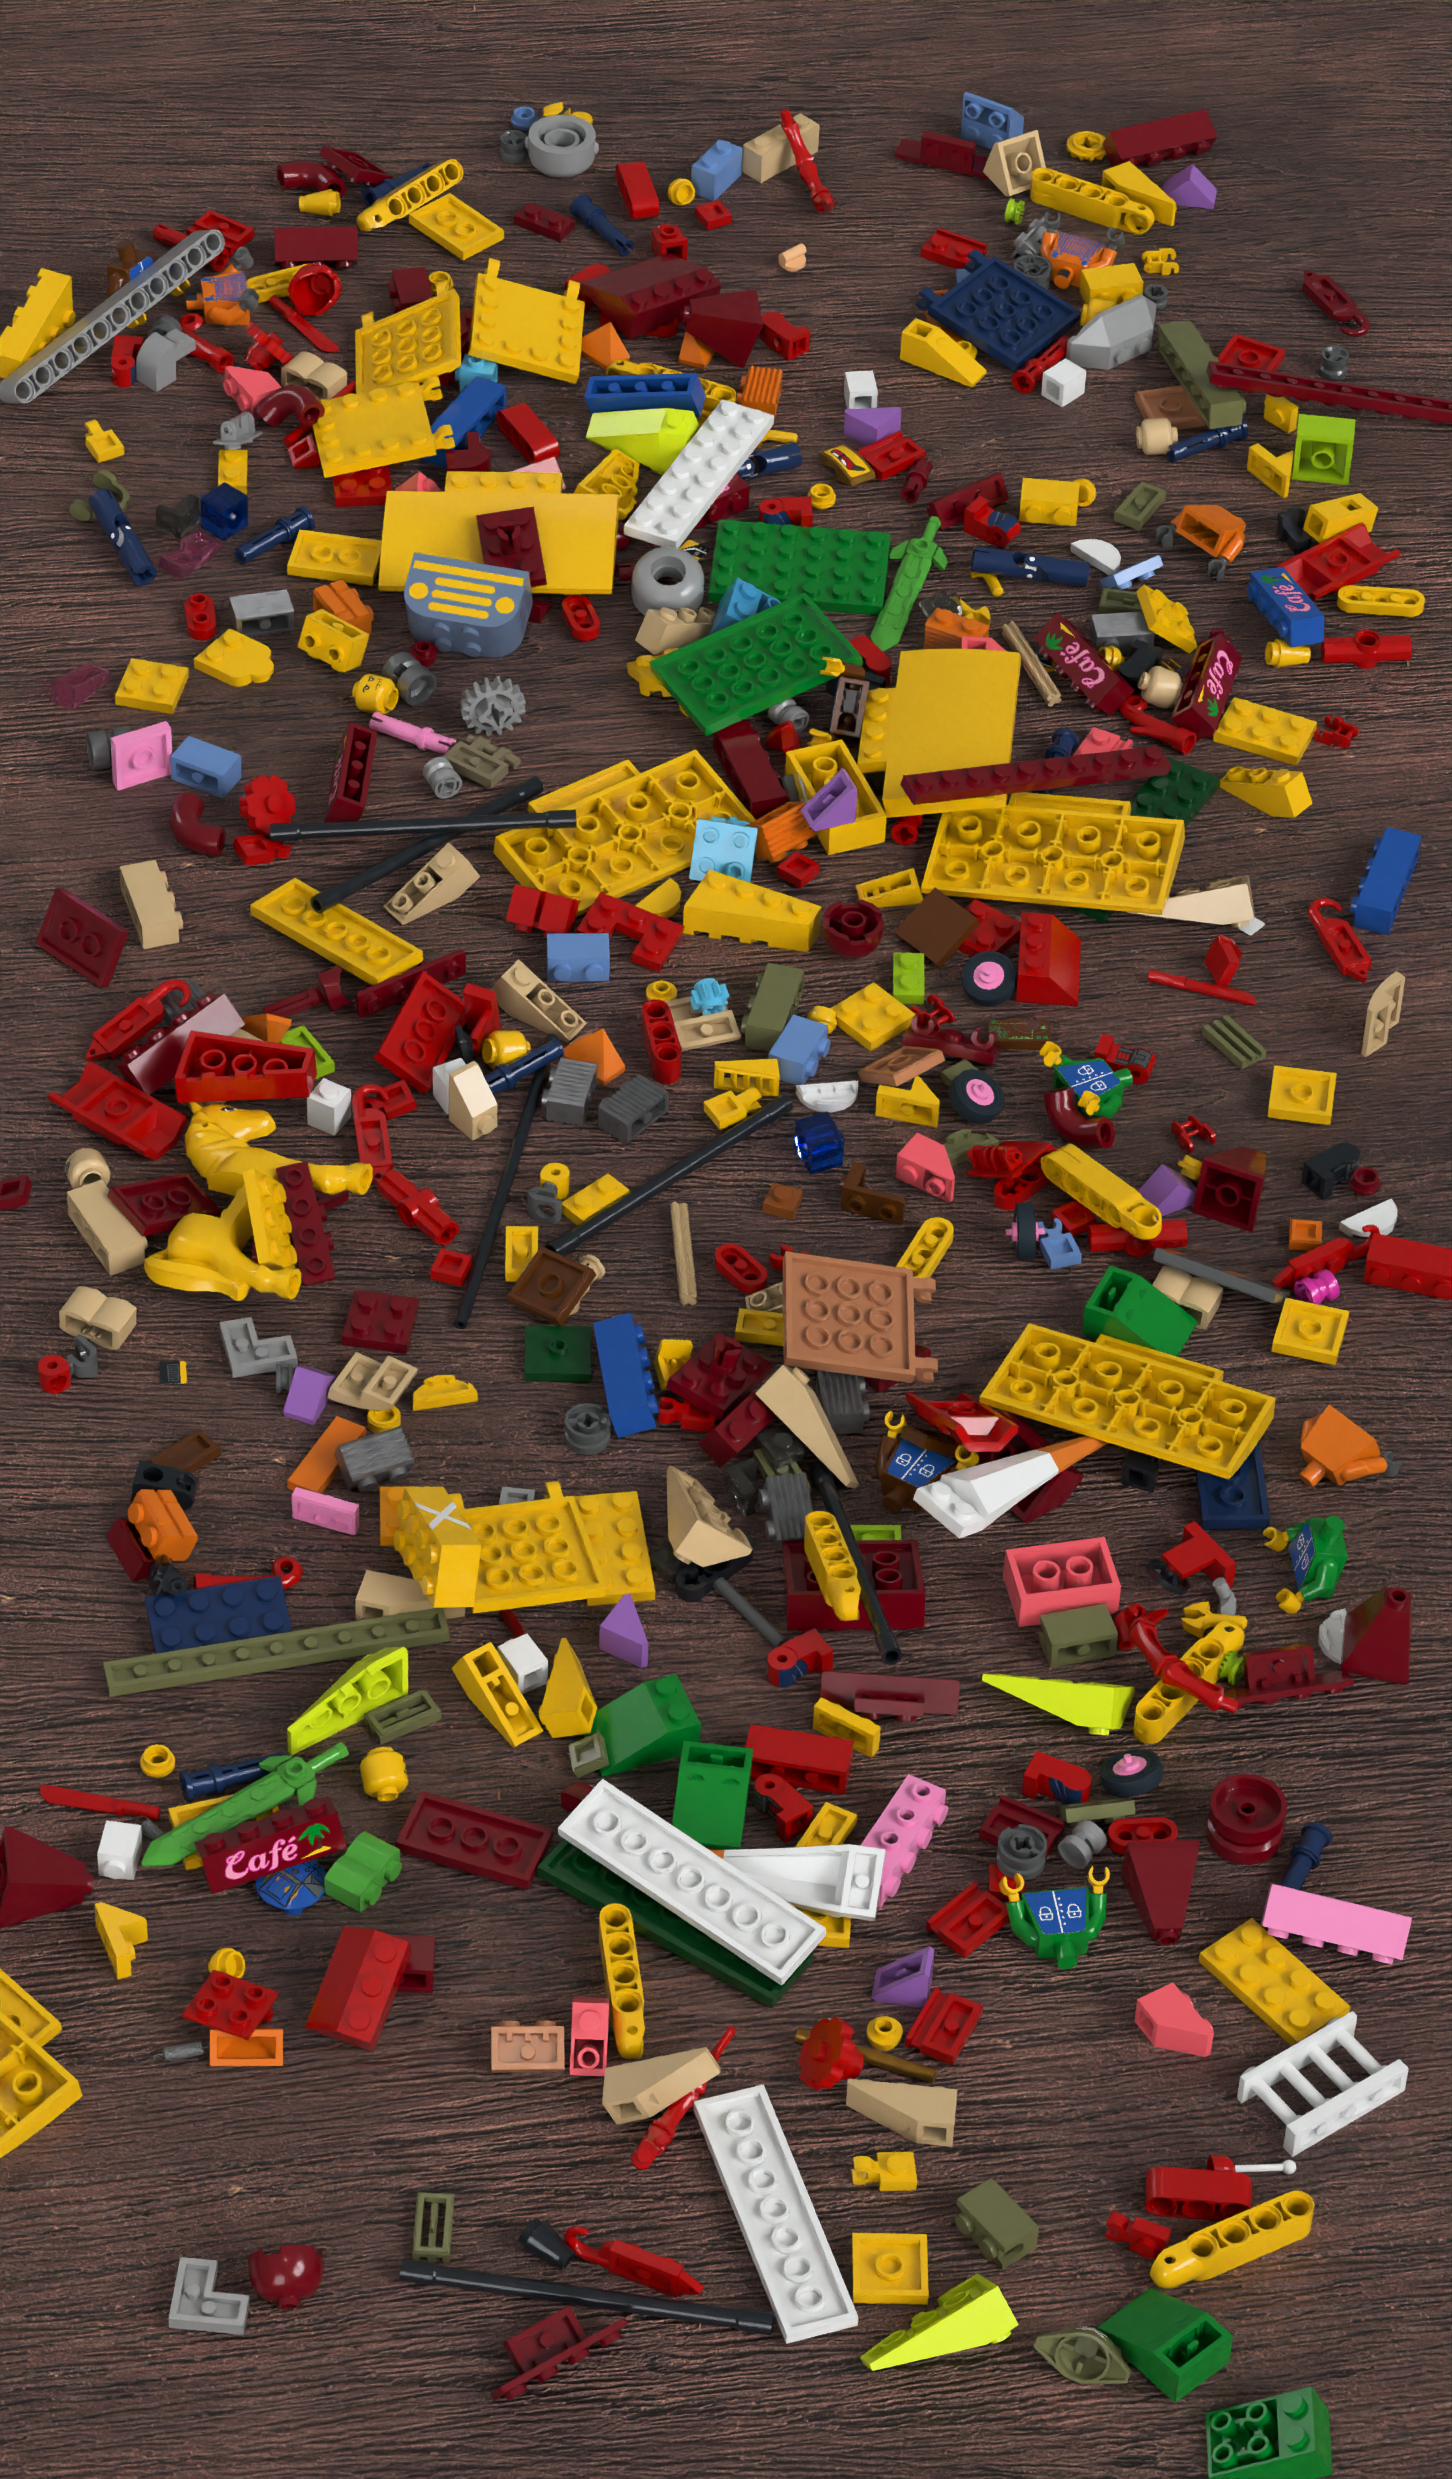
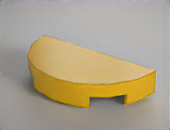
M669 878L635 906L667 919L673 916L680 908L681 890L679 885Z
M436 1375L425 1379L423 1385L413 1392V1411L478 1401V1393L470 1382L466 1384L463 1381L456 1380L454 1375Z

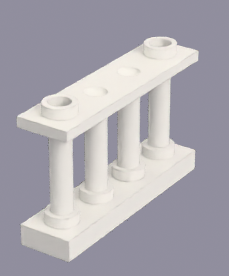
M1353 2011L1341 2018L1336 2017L1332 2019L1326 2027L1261 2065L1248 2068L1240 2076L1237 2099L1242 2104L1258 2095L1284 2122L1286 2131L1283 2148L1291 2157H1294L1405 2091L1409 2068L1400 2059L1388 2066H1381L1354 2038L1357 2015ZM1342 2045L1371 2076L1361 2082H1353L1327 2053ZM1314 2062L1342 2093L1332 2099H1325L1298 2070ZM1286 2078L1314 2109L1303 2116L1296 2115L1270 2087Z

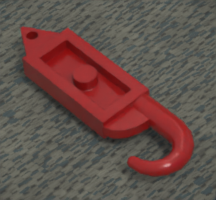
M1328 898L1314 900L1309 904L1307 913L1318 932L1320 941L1342 976L1349 975L1365 984L1367 972L1371 969L1372 960L1348 921L1338 918L1324 919L1319 912L1321 907H1332L1340 912L1342 911L1341 905Z
M179 979L167 980L143 998L140 996L92 1034L93 1041L85 1056L87 1062L108 1057L115 1059L162 1022L161 1019L164 1017L165 1010L160 1000L171 991L180 990L183 992V998L179 1002V1006L184 1007L191 998L189 985Z
M366 1084L355 1090L352 1095L351 1104L359 1161L371 1164L373 1168L372 1182L378 1187L377 1183L382 1179L384 1173L393 1169L387 1121L384 1112L378 1109L365 1108L364 1097L370 1093H377L382 1096L383 1100L388 1101L389 1095L383 1087L377 1084Z
M1371 1224L1363 1226L1362 1231L1370 1232V1235L1364 1242L1353 1246L1348 1239L1339 1237L1288 1261L1287 1267L1271 1282L1276 1287L1290 1288L1294 1291V1285L1297 1281L1307 1277L1311 1279L1320 1270L1327 1269L1332 1274H1335L1345 1268V1264L1368 1254L1373 1233L1380 1234L1379 1228Z
M572 2226L564 2234L565 2243L576 2252L575 2255L609 2269V2273L677 2299L679 2294L700 2295L704 2288L702 2284L684 2271V2265L677 2263L672 2258L661 2257L645 2251L636 2244H627L615 2239L614 2242H604L597 2249L582 2243L575 2236L579 2234L588 2235L589 2230L587 2228Z

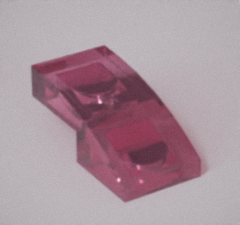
M203 531L196 532L182 538L180 549L160 556L159 567L181 579L202 567L222 548V542Z

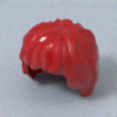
M309 263L301 267L294 275L287 291L289 292V299L292 300V304L299 314L303 316L323 315L339 300V294L343 288L340 283L341 278L330 267Z

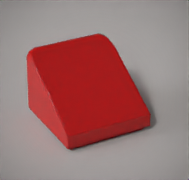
M311 434L287 449L295 469L322 466L316 440Z

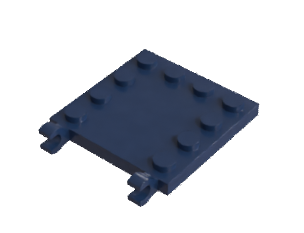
M975 249L967 254L971 261L964 266L971 273L969 276L941 297L935 294L932 289L925 287L918 293L923 298L916 302V306L920 310H928L927 315L1014 371H1017L1028 360L1032 359L1080 320L1082 313L997 257L993 256L991 259H988Z

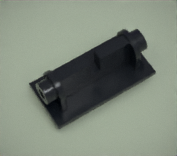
M163 1554L160 1561L154 1560L147 1574V1578L150 1579L148 1585L154 1594L159 1595L161 1589L173 1595L183 1594L187 1590L188 1583L180 1570L173 1567L172 1562L165 1554Z

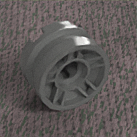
M1029 254L1023 255L1014 261L1013 268L1046 290L1050 288L1052 265L1049 260L1039 255Z
M592 1403L578 1404L569 1409L564 1420V1440L566 1445L572 1451L582 1455L598 1454L605 1450L611 1438V1418L609 1413L606 1414L603 1411V1407Z
M1018 1824V1828L1014 1829L1010 1827L1004 1829L998 1837L996 1864L999 1870L1005 1876L1014 1879L1016 1873H1019L1024 1880L1033 1879L1041 1874L1045 1867L1047 1840L1044 1834L1037 1828L1025 1824Z

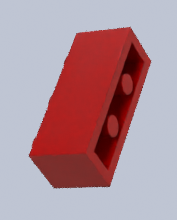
M1373 1233L1366 1259L1363 1282L1452 1300V1249Z
M750 1724L745 1748H753L751 1780L756 1781L759 1776L772 1773L780 1776L793 1787L842 1795L846 1794L852 1766L854 1741Z

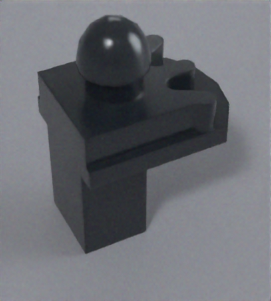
M1300 507L1289 508L1287 511H1281L1277 514L1276 535L1280 541L1284 540L1294 554L1310 549L1311 545L1310 536L1303 530L1306 511Z

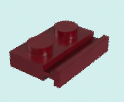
M1002 1795L998 1805L994 1806L979 1829V1838L998 1846V1837L1007 1827L1014 1829L1018 1828V1824L1030 1825L1040 1830L1047 1840L1046 1860L1057 1843L1059 1835L1063 1834L1065 1830V1821Z

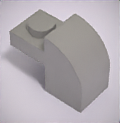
M176 328L164 336L157 332L152 333L139 350L136 360V380L155 392L176 380V361L196 349V340Z

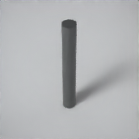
M723 1577L718 1578L714 1582L713 1587L776 1648L788 1641Z

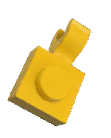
M95 419L85 422V426L89 433L85 434L86 447L98 463L124 455V446L112 429L103 431Z
M755 1087L749 1088L737 1096L730 1090L704 1101V1111L718 1129L721 1130L747 1119V1113L754 1114L758 1112L762 1106L757 1100L762 1098V1096Z
M877 2152L876 2161L868 2156L853 2157L854 2169H851L853 2184L862 2185L878 2182L879 2191L916 2190L918 2181L913 2152Z

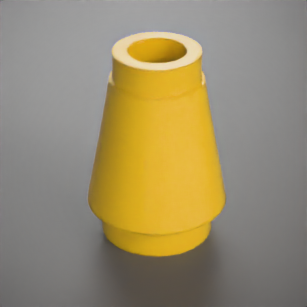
M332 189L299 197L300 212L333 216L340 213L341 202L338 191L333 192Z
M1279 639L1268 642L1265 648L1266 664L1272 665L1274 668L1308 664L1311 657L1309 646L1290 647L1286 641Z

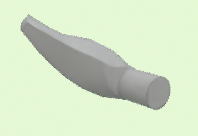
M1219 1577L1212 1583L1219 1596L1217 1614L1235 1615V1595L1230 1590L1225 1579ZM1224 1628L1225 1631L1229 1632L1230 1628Z

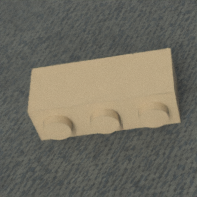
M801 113L792 117L799 125L800 135L808 152L811 155L818 152L819 124ZM781 124L743 145L742 172L759 183H763L796 164L795 156Z
M156 860L120 866L121 891L142 948L148 949L179 943V930L183 929V920L180 911L175 912L174 910L176 904L173 892L167 891L168 881L165 871L160 872Z
M101 1179L67 1192L68 1215L109 1276L144 1264L145 1249L148 1248L146 1237L142 1236L107 1197L109 1188Z

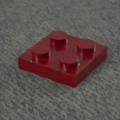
M323 145L319 153L321 157L328 161L327 166L336 171L345 172V178L353 183L360 184L363 181L365 184L375 187L380 185L382 180L393 178V176L357 152Z
M354 1290L342 1334V1345L407 1354L419 1309V1298Z

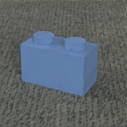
M719 139L692 165L691 183L695 188V195L715 201L742 175L743 148Z
M188 736L170 756L172 780L223 799L242 778L241 755Z
M609 933L547 934V982L609 981Z
M793 1014L769 1052L768 1059L778 1060L781 1081L793 1085H804L809 1076L813 1077L815 1075L820 1058L826 1057L830 1049L831 1040L827 1039L828 1025Z

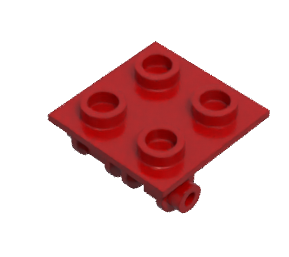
M1004 1141L1000 1146L974 1145L967 1152V1157L971 1160L973 1168L966 1174L967 1176L982 1177L983 1179L992 1177L1005 1178L1006 1180L1015 1179L1023 1173L1022 1170L1028 1165L1038 1161L1052 1144L1048 1142Z
M213 1970L182 2014V2017L249 2040L259 2025H262L264 2022L267 2024L271 2022L274 2010L270 2008L278 1998L279 1992Z

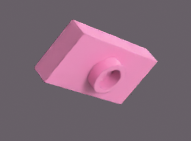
M296 1487L292 1493V1518L350 1535H356L359 1529V1504Z

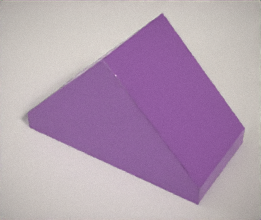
M1193 164L1163 183L1162 190L1176 202V205L1214 209L1217 189Z
M901 407L845 409L844 435L864 446H868L896 433L901 428Z
M842 768L801 809L812 830L819 831L855 822L857 788L847 771Z
M1162 1164L1138 1192L1144 1199L1156 1206L1162 1216L1194 1205L1197 1188L1187 1176Z
M296 1366L283 1410V1416L314 1425L330 1400L327 1398L328 1392L338 1375L313 1367Z
M631 1594L623 1595L600 1625L599 1649L640 1668L648 1667L649 1644Z
M928 1946L877 1969L871 1998L877 2002L923 2009L928 2000L932 1983L934 1949Z

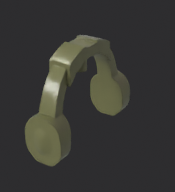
M103 469L97 470L93 475V483L100 489H108L117 493L121 499V503L118 504L122 511L128 510L130 493H127L125 488L117 482L116 477L111 472ZM74 500L70 504L69 512L74 518L80 521H88L90 518L97 519L89 503L82 500Z

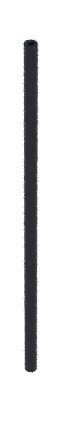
M548 1034L544 1044L553 1038L559 1039L555 1034ZM551 1062L534 1073L456 1315L454 1325L458 1329H465L467 1327Z

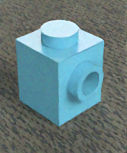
M465 353L461 366L455 370V380L459 381V393L476 376L497 383L498 363Z

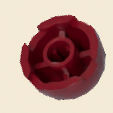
M857 899V904L848 903L842 905L843 900H840L830 905L824 912L823 937L830 950L839 956L853 959L866 957L873 953L883 937L884 921L881 910L874 904L861 899Z
M281 2245L280 2252L264 2256V2250L260 2249L251 2253L247 2258L249 2278L254 2290L265 2301L277 2303V2308L281 2310L300 2307V2301L309 2299L319 2289L323 2280V2252L315 2253L314 2246Z

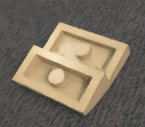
M1397 971L1380 984L1369 1002L1361 1051L1364 1057L1369 1056L1387 1044L1389 1029L1399 1023L1405 977Z
M690 997L666 1001L672 1013L682 1051L741 1039L733 1011H728L727 1005H725L723 1012L704 1016L700 1010L693 1011Z
M356 1352L331 1385L327 1398L362 1409L391 1410L417 1374L418 1368L389 1355L383 1363H380Z

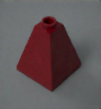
M752 289L690 299L688 306L682 307L679 317L680 322L684 323L686 332L741 368L745 367L763 326L758 292Z
M1242 1146L1205 1156L1202 1160L1192 1213L1253 1232L1265 1179L1266 1154Z
M1384 1587L1345 1616L1340 1671L1402 1685L1408 1684L1412 1638L1411 1593L1401 1588L1392 1589Z
M13 1827L4 1828L0 1839V1928L82 1904L84 1895L91 1894L93 1875L86 1872V1863Z
M1199 1840L1128 1842L1121 1868V1878L1151 1940H1157V1943L1160 1945H1172L1180 1940L1199 1851Z

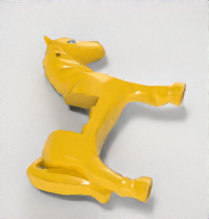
M190 1102L193 1115L185 1133L186 1156L191 1160L200 1176L207 1179L208 1190L235 1197L228 1208L222 1211L220 1218L198 1213L183 1216L169 1235L167 1248L144 1259L145 1272L158 1285L184 1291L219 1292L228 1295L235 1301H242L246 1298L251 1287L260 1293H274L284 1299H294L301 1285V1272L298 1268L288 1266L273 1270L264 1265H259L241 1252L253 1235L242 1172L255 1168L278 1181L276 1174L278 1167L302 1161L289 1159L261 1148L250 1147L246 1143L253 1139L268 1136L276 1129L275 1121L268 1112L264 1110L237 1109L224 1104H210L202 1107L195 1102ZM357 1162L346 1166L308 1163L314 1190L334 1195L348 1190L352 1193L363 1195L370 1188L373 1168L369 1163Z

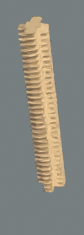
M1011 621L1008 625L1004 624L1002 635L1012 651L1020 653L1021 665H1023L1028 676L1033 681L1037 690H1039L1044 701L1049 707L1061 702L1060 696L1062 694H1060L1053 680L1045 671L1018 626H1016L1014 621Z
M673 1202L670 1204L672 1209L670 1215L673 1227L679 1301L683 1305L689 1303L693 1306L697 1303V1288L695 1285L696 1279H694L695 1271L693 1267V1250H691L692 1242L688 1221V1205L686 1203L678 1204Z

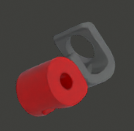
M76 1335L74 1337L75 1354L82 1362L78 1361L72 1354L67 1355L66 1360L60 1355L53 1354L47 1355L39 1361V1382L43 1391L51 1394L65 1391L71 1386L72 1374L79 1378H95L98 1375L97 1350L84 1336Z

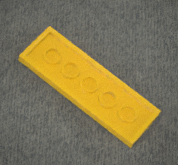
M297 878L290 880L250 905L252 916L339 965L372 986L402 974L423 961L422 950L340 903L321 914L315 912L310 900L321 892Z

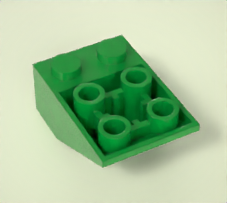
M1109 1265L1085 1305L1082 1334L1094 1339H1098L1100 1334H1104L1178 1357L1195 1329L1198 1320L1140 1275Z
M683 1741L672 1825L704 1847L722 1850L741 1849L751 1781L753 1748Z
M1153 2288L1148 2289L1097 2327V2330L1107 2335L1115 2346L1121 2348L1125 2358L1174 2403L1178 2402L1230 2361L1233 2342L1232 2334L1206 2311Z
M1312 2386L1206 2413L1209 2479H1317L1333 2475L1329 2410Z

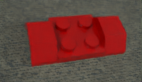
M1361 522L1277 565L1276 568L1284 567L1307 596L1314 601L1332 591L1338 593L1340 588L1353 585L1377 573L1380 566L1400 557L1401 552L1395 549L1388 554L1372 543L1366 525Z
M92 1061L86 1064L79 1082L65 1094L60 1096L51 1092L48 1095V1100L72 1113V1118L117 1145L122 1146L125 1144L154 1161H157L178 1143L187 1122V1117Z
M906 1392L905 1399L919 1419L930 1426H937L941 1429V1433L951 1435L958 1445L969 1452H1001L1018 1433V1425L987 1405L979 1403L978 1399L968 1393H961L954 1401H925L912 1392Z

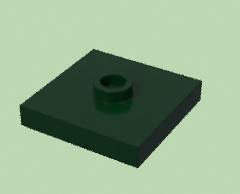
M525 1325V1381L591 1382V1326Z

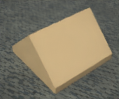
M1038 130L994 143L983 172L1005 196L1029 190L1031 187L1032 171L1037 168H1046Z

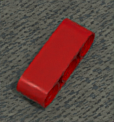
M645 162L616 164L617 184L630 219L638 220L659 217L658 196Z
M525 402L496 412V421L500 431L529 465L552 457L559 458L560 448L555 436Z
M659 999L649 1000L642 1006L641 1034L654 1079L659 1083L672 1084L681 1077L682 1055L672 1013L665 1001Z
M1155 2167L1146 2173L1145 2209L1148 2213L1155 2216L1223 2221L1252 2208L1253 2182L1249 2176L1243 2173L1176 2167Z

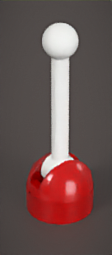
M1209 2155L1207 2158V2170L1283 2171L1285 2174H1293L1296 2170V2164L1292 2160H1285L1282 2164L1234 2165L1232 2160L1225 2155Z

